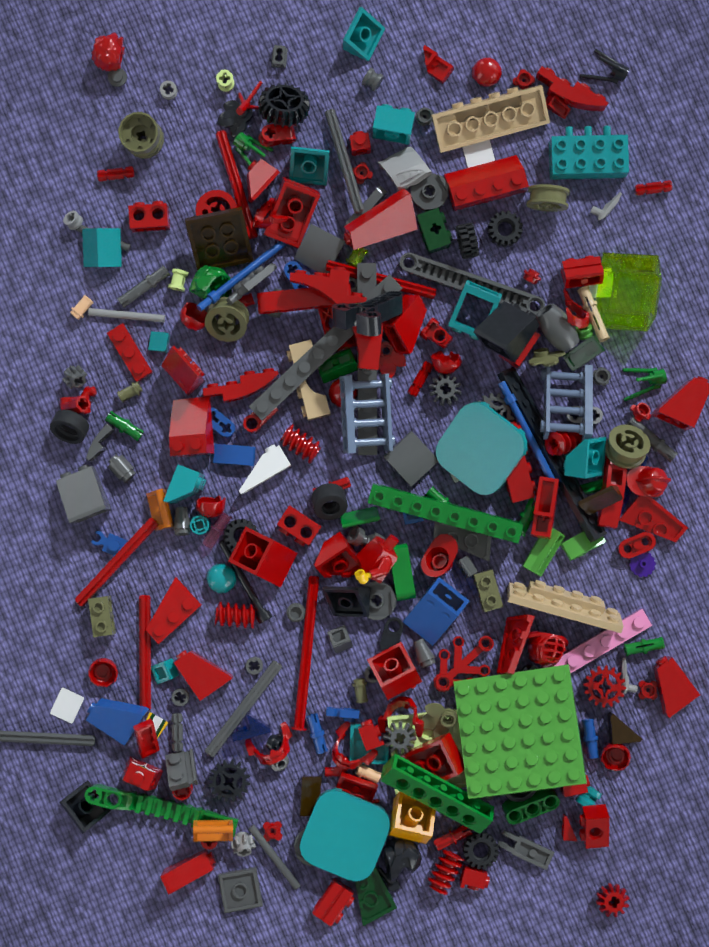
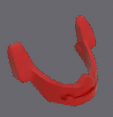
M270 198L257 209L253 219V227L265 229L271 224L287 221L288 217L272 214L264 219L272 209L275 198Z
M563 288L568 323L578 327V329L588 327L589 312H586L570 298L568 291ZM571 310L576 313V316L572 315Z
M398 697L388 703L385 714L380 715L378 718L380 732L386 733L385 729L388 726L387 717L391 716L397 708H411L414 711L412 724L415 725L417 737L421 738L424 730V721L418 718L417 706L412 698Z
M346 721L336 730L338 738L332 747L333 762L343 769H355L362 763L366 765L371 764L378 755L376 749H372L362 758L353 761L346 760L344 755L338 752L339 742L346 737L345 733L350 726V723Z
M286 722L280 724L283 733L281 748L277 751L272 749L268 755H263L259 753L249 738L245 740L248 755H255L260 763L265 765H272L283 760L290 751L288 740L293 736Z

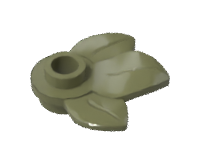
M539 348L534 350L533 358L529 360V364L531 366L539 364L546 367L554 366L559 363L558 358L566 353L563 351L549 352V348Z
M429 703L424 706L427 714L421 720L424 721L425 729L433 730L435 738L448 733L450 727L454 726L457 722V714L453 709H445L439 703ZM447 715H450V716H451V717L448 718V719H445V718H444V717L447 716Z

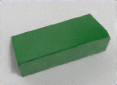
M348 348L331 355L318 368L323 383H327L339 378V376H345L357 371V363L351 349Z
M374 506L344 513L340 519L342 528H348L379 521L380 517L377 507Z

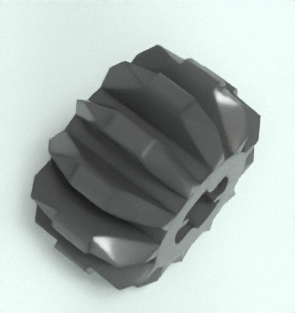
M439 374V380L436 378L432 379L436 385H429L430 389L435 390L430 392L429 395L437 396L433 400L435 403L438 399H441V406L444 405L445 400L448 405H451V399L455 402L458 400L454 394H461L460 390H456L461 384H454L457 380L456 377L449 380L450 374L446 375V379H444L442 374ZM444 385H447L450 393L443 394V390L440 387L443 388Z
M399 721V727H396L395 723L392 722L393 730L388 727L385 729L390 735H383V739L389 740L385 743V746L392 745L390 752H394L397 748L398 755L401 754L402 748L408 753L409 751L406 746L414 748V744L410 740H416V736H410L415 732L414 728L408 730L409 723H406L403 728L402 721ZM397 733L405 735L402 742H399V740L395 741Z

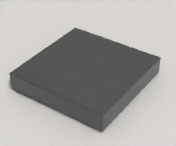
M257 867L218 873L224 913L263 907Z

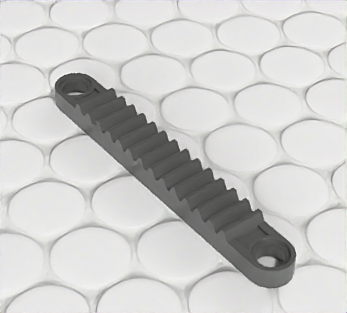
M405 253L400 258L399 265L405 273L440 284L449 289L462 292L466 280L502 294L499 305L503 301L509 304L513 302L519 305L522 311L526 312L528 310L535 315L545 307L543 299L539 296L413 253ZM406 258L413 259L414 266L411 268L405 267L404 260ZM537 301L540 304V309L532 311L530 309L531 302Z

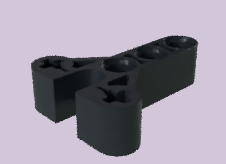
M389 291L366 302L334 304L332 306L333 326L344 330L357 326L358 334L378 336L381 334L382 322L403 313V293Z

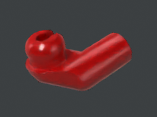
M85 387L81 396H86L90 400V396L95 397L97 395L96 387ZM89 408V409L87 410V412L82 413V414L90 413V412H91V409Z
M338 766L325 767V777H340L341 772H346L348 769Z

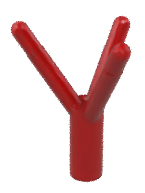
M262 81L258 82L246 100H244L241 93H238L241 105L236 109L238 115H242L247 108L259 110V106L250 105V101L262 85Z

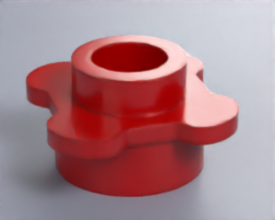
M525 69L520 70L518 76L513 79V84L519 86L522 90L529 88L535 82V77Z
M361 162L360 165L352 168L356 182L359 185L373 177V172L369 171L365 162Z
M531 268L529 271L524 270L523 278L535 285L538 280H541L539 277L540 273Z
M641 402L630 407L637 422L651 418V410L646 403Z
M641 680L638 683L640 687L638 696L640 699L651 698L655 700L657 698L656 687L658 684L656 681L645 682Z
M265 822L263 824L265 829L263 837L266 841H270V839L279 841L282 839L281 822Z

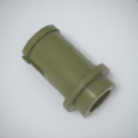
M132 382V385L117 392L122 403L136 395L140 396L143 390L138 382Z
M365 678L354 679L352 686L355 689L356 703L367 702V682H365Z

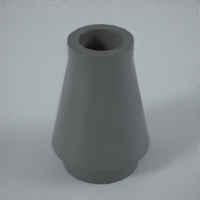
M177 507L173 531L177 536L190 535L191 528L187 507Z
M424 639L413 642L417 664L420 665L421 669L436 663L434 660L435 656Z

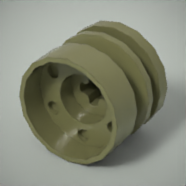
M133 112L125 116L121 121L118 129L119 139L122 145L135 157L149 159L161 151L164 144V133L149 114ZM141 136L147 137L145 140L140 139Z

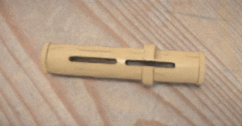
M589 286L578 289L577 291L583 303L582 308L589 312V320L600 343L610 339L597 309V301H594Z

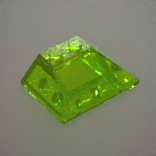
M603 253L602 267L604 278L603 284H598L596 301L598 304L597 309L605 328L648 332L656 318L662 282L659 256Z

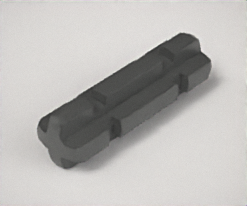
M173 713L171 716L173 722L172 741H174L172 743V750L179 752L183 750V742H181L183 740L182 713Z

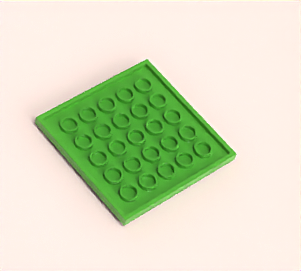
M569 664L515 672L512 675L500 674L453 681L468 799L587 784Z

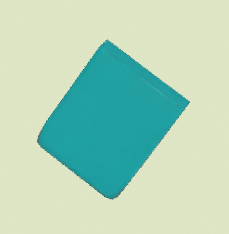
M151 331L148 350L167 353L170 334Z
M172 658L151 666V671L157 685L179 676Z

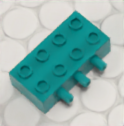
M607 125L603 127V135H592V127L585 126L584 136H573V127H566L565 136H552L549 141L550 180L625 178L629 173L628 135H611V126Z

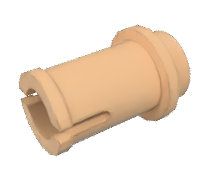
M84 295L77 305L71 308L70 313L79 320L84 317L83 314L94 302Z
M360 764L355 773L359 778L363 777L376 784L381 777L380 772L367 767L366 764Z

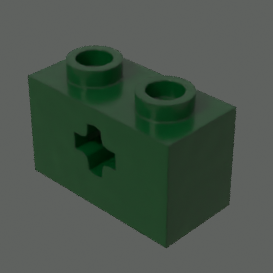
M439 208L418 214L416 221L428 255L449 248L451 245L450 241H453L450 230H446L444 223H447L444 213H440ZM433 227H435L436 230L439 229L438 234H435V232H431Z

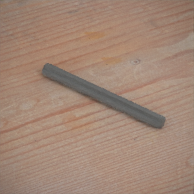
M326 110V119L354 213H363L364 207L335 110Z
M275 660L271 662L207 746L205 752L209 756L214 757L281 670L282 665Z
M0 731V742L94 746L96 740L94 735Z

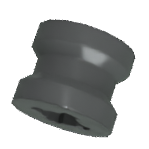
M370 68L362 80V85L371 87V90L375 92L382 83L384 75L381 73L377 74L373 68Z

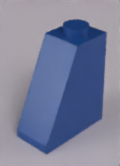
M101 698L97 703L93 702L87 710L89 715L86 721L125 746L134 734L133 726L141 723L149 708Z

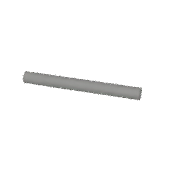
M89 308L88 310L89 316L165 323V315Z

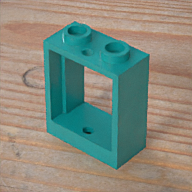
M466 280L448 326L455 332H465L469 334L470 338L479 340L474 333L475 328L455 321L466 293L493 303L489 315L498 307L502 294Z

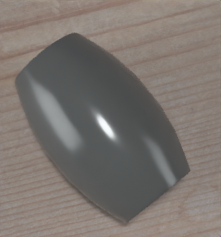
M551 303L543 307L536 314L540 330L555 348L567 352L579 343L576 327L568 323L567 314L561 308Z

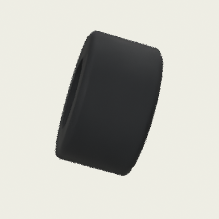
M327 483L317 487L312 493L313 509L317 517L323 520H334L346 512L348 504L345 491L341 486Z

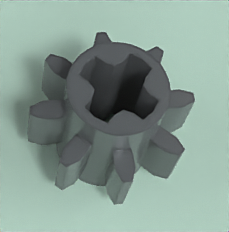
M70 365L64 371L65 377L62 380L70 389L73 387L79 389L86 383L85 377L87 373L80 365L76 367Z

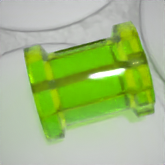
M363 247L353 250L345 262L350 266L357 267V263L362 262L364 256L368 254V250Z

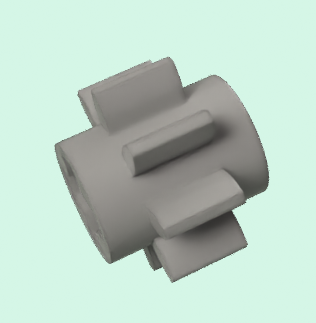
M247 832L237 833L235 840L231 841V848L234 854L237 853L240 857L250 855L251 849L256 848L253 835L249 836Z

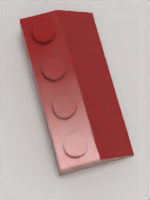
M517 155L444 174L453 211L524 193L529 187L525 170Z

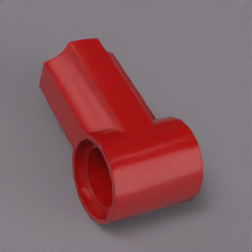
M86 396L60 398L61 410H71L81 414L87 412L91 407V402Z
M275 408L263 420L252 412L243 421L245 430L249 433H257L279 410ZM251 419L257 421V427L254 429L247 427V422Z

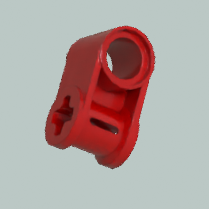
M270 124L262 128L258 140L262 146L270 147L296 142L297 138L293 125L290 128L288 126L282 128L281 125L274 126V124Z

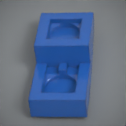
M215 444L213 463L254 466L256 447Z

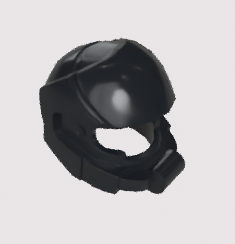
M394 838L388 842L386 847H383L387 871L386 877L390 884L395 883L396 878H398L404 867H407L408 871H411L413 874L421 864V853L413 841Z

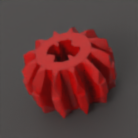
M608 883V889L601 886L603 893L598 892L596 894L600 898L596 901V904L600 905V912H605L607 917L611 913L614 917H617L618 911L624 914L625 912L622 908L629 907L628 903L625 902L629 900V896L625 895L626 890L624 888L620 889L619 884H615L613 887L611 883ZM611 897H615L614 903L611 904V903H610V901L612 900Z

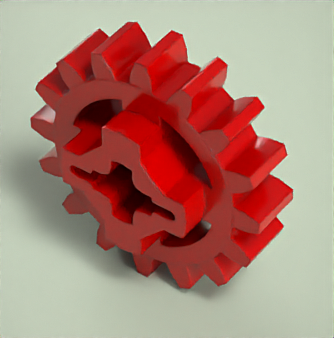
M605 665L604 669L597 666L596 672L591 669L592 676L587 675L586 679L589 682L584 683V686L588 687L585 690V694L590 693L591 695L588 700L595 699L596 706L601 702L603 708H605L606 703H609L610 707H613V701L619 703L618 697H624L625 695L621 690H626V686L622 685L626 681L625 678H619L622 673L618 672L616 674L615 667L608 670V665ZM602 674V678L599 681H593L597 675ZM609 674L612 675L618 683L612 682V680L609 678ZM606 678L607 685L611 687L607 688L604 695L603 687H600V685H603ZM593 690H597L601 694V698ZM612 691H617L613 697L608 698V694Z

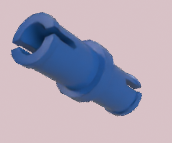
M318 713L306 716L311 732L309 735L313 739L316 754H322L324 751L327 752L328 748L324 739L325 732L321 728Z
M594 718L581 720L584 731L583 742L586 745L587 759L599 758L598 736L595 733Z

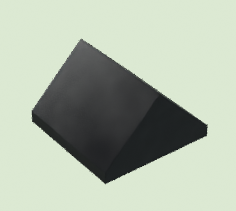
M324 586L322 588L333 616L369 617L370 587Z
M88 780L59 802L82 834L111 811L108 808L93 805L86 801L85 792L92 786ZM96 790L92 792L93 794H95V798L99 796L98 794H96Z

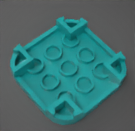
M473 402L465 405L451 422L437 444L436 457L444 469L471 490L480 495H489L504 486L503 484L522 457L526 455L528 450L526 433L490 408V404L486 402Z
M342 789L326 790L317 798L300 842L301 855L311 865L347 880H364L374 870L389 834V815L379 804L375 805L346 793Z

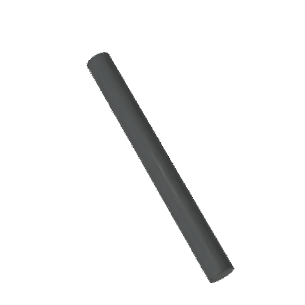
M254 824L248 828L250 833L293 889H298L300 883Z

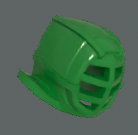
M206 265L197 271L189 291L204 300L207 298V294L213 290L216 291L231 278L223 269ZM232 288L221 297H229L228 295L232 293Z

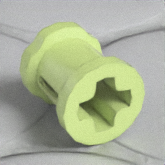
M221 70L216 76L218 87L223 92H229L234 88L235 84L233 75L229 70ZM228 78L227 82L224 84V79Z
M173 268L171 284H168V288L185 292L184 284L189 272Z

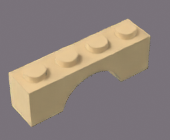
M307 340L289 345L290 350L286 351L289 362L293 361L295 363L313 346L312 341ZM306 380L299 385L300 387L296 388L298 398H303L304 406H301L303 417H308V421L331 415L326 395L318 394L311 390Z

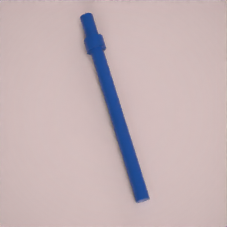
M279 241L216 291L213 290L207 294V298L197 305L198 310L202 312L209 305L218 302L223 294L284 248L286 243Z
M505 381L499 383L498 385L505 397L504 401L506 405H509L518 424L521 425L522 430L526 433L525 437L546 477L555 478L516 403L517 399L514 393L511 394Z

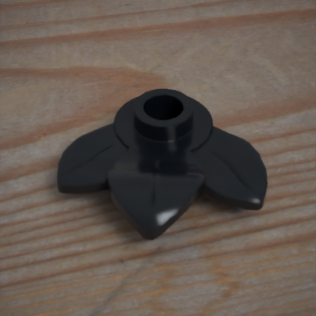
M230 100L223 104L225 111L219 115L217 124L222 127H230L231 137L234 138L239 133L245 131L247 122L252 119L253 111L247 108L244 115H238L236 109L241 104L235 100Z

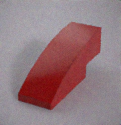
M539 477L531 531L532 537L551 539L559 479Z

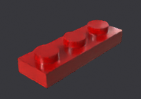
M123 323L107 332V335L136 382L153 373Z

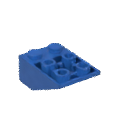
M437 577L403 620V623L433 646L466 607L469 600L440 577Z

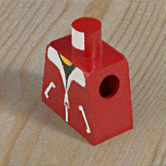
M130 756L122 773V780L143 790L150 791L156 789L164 770Z

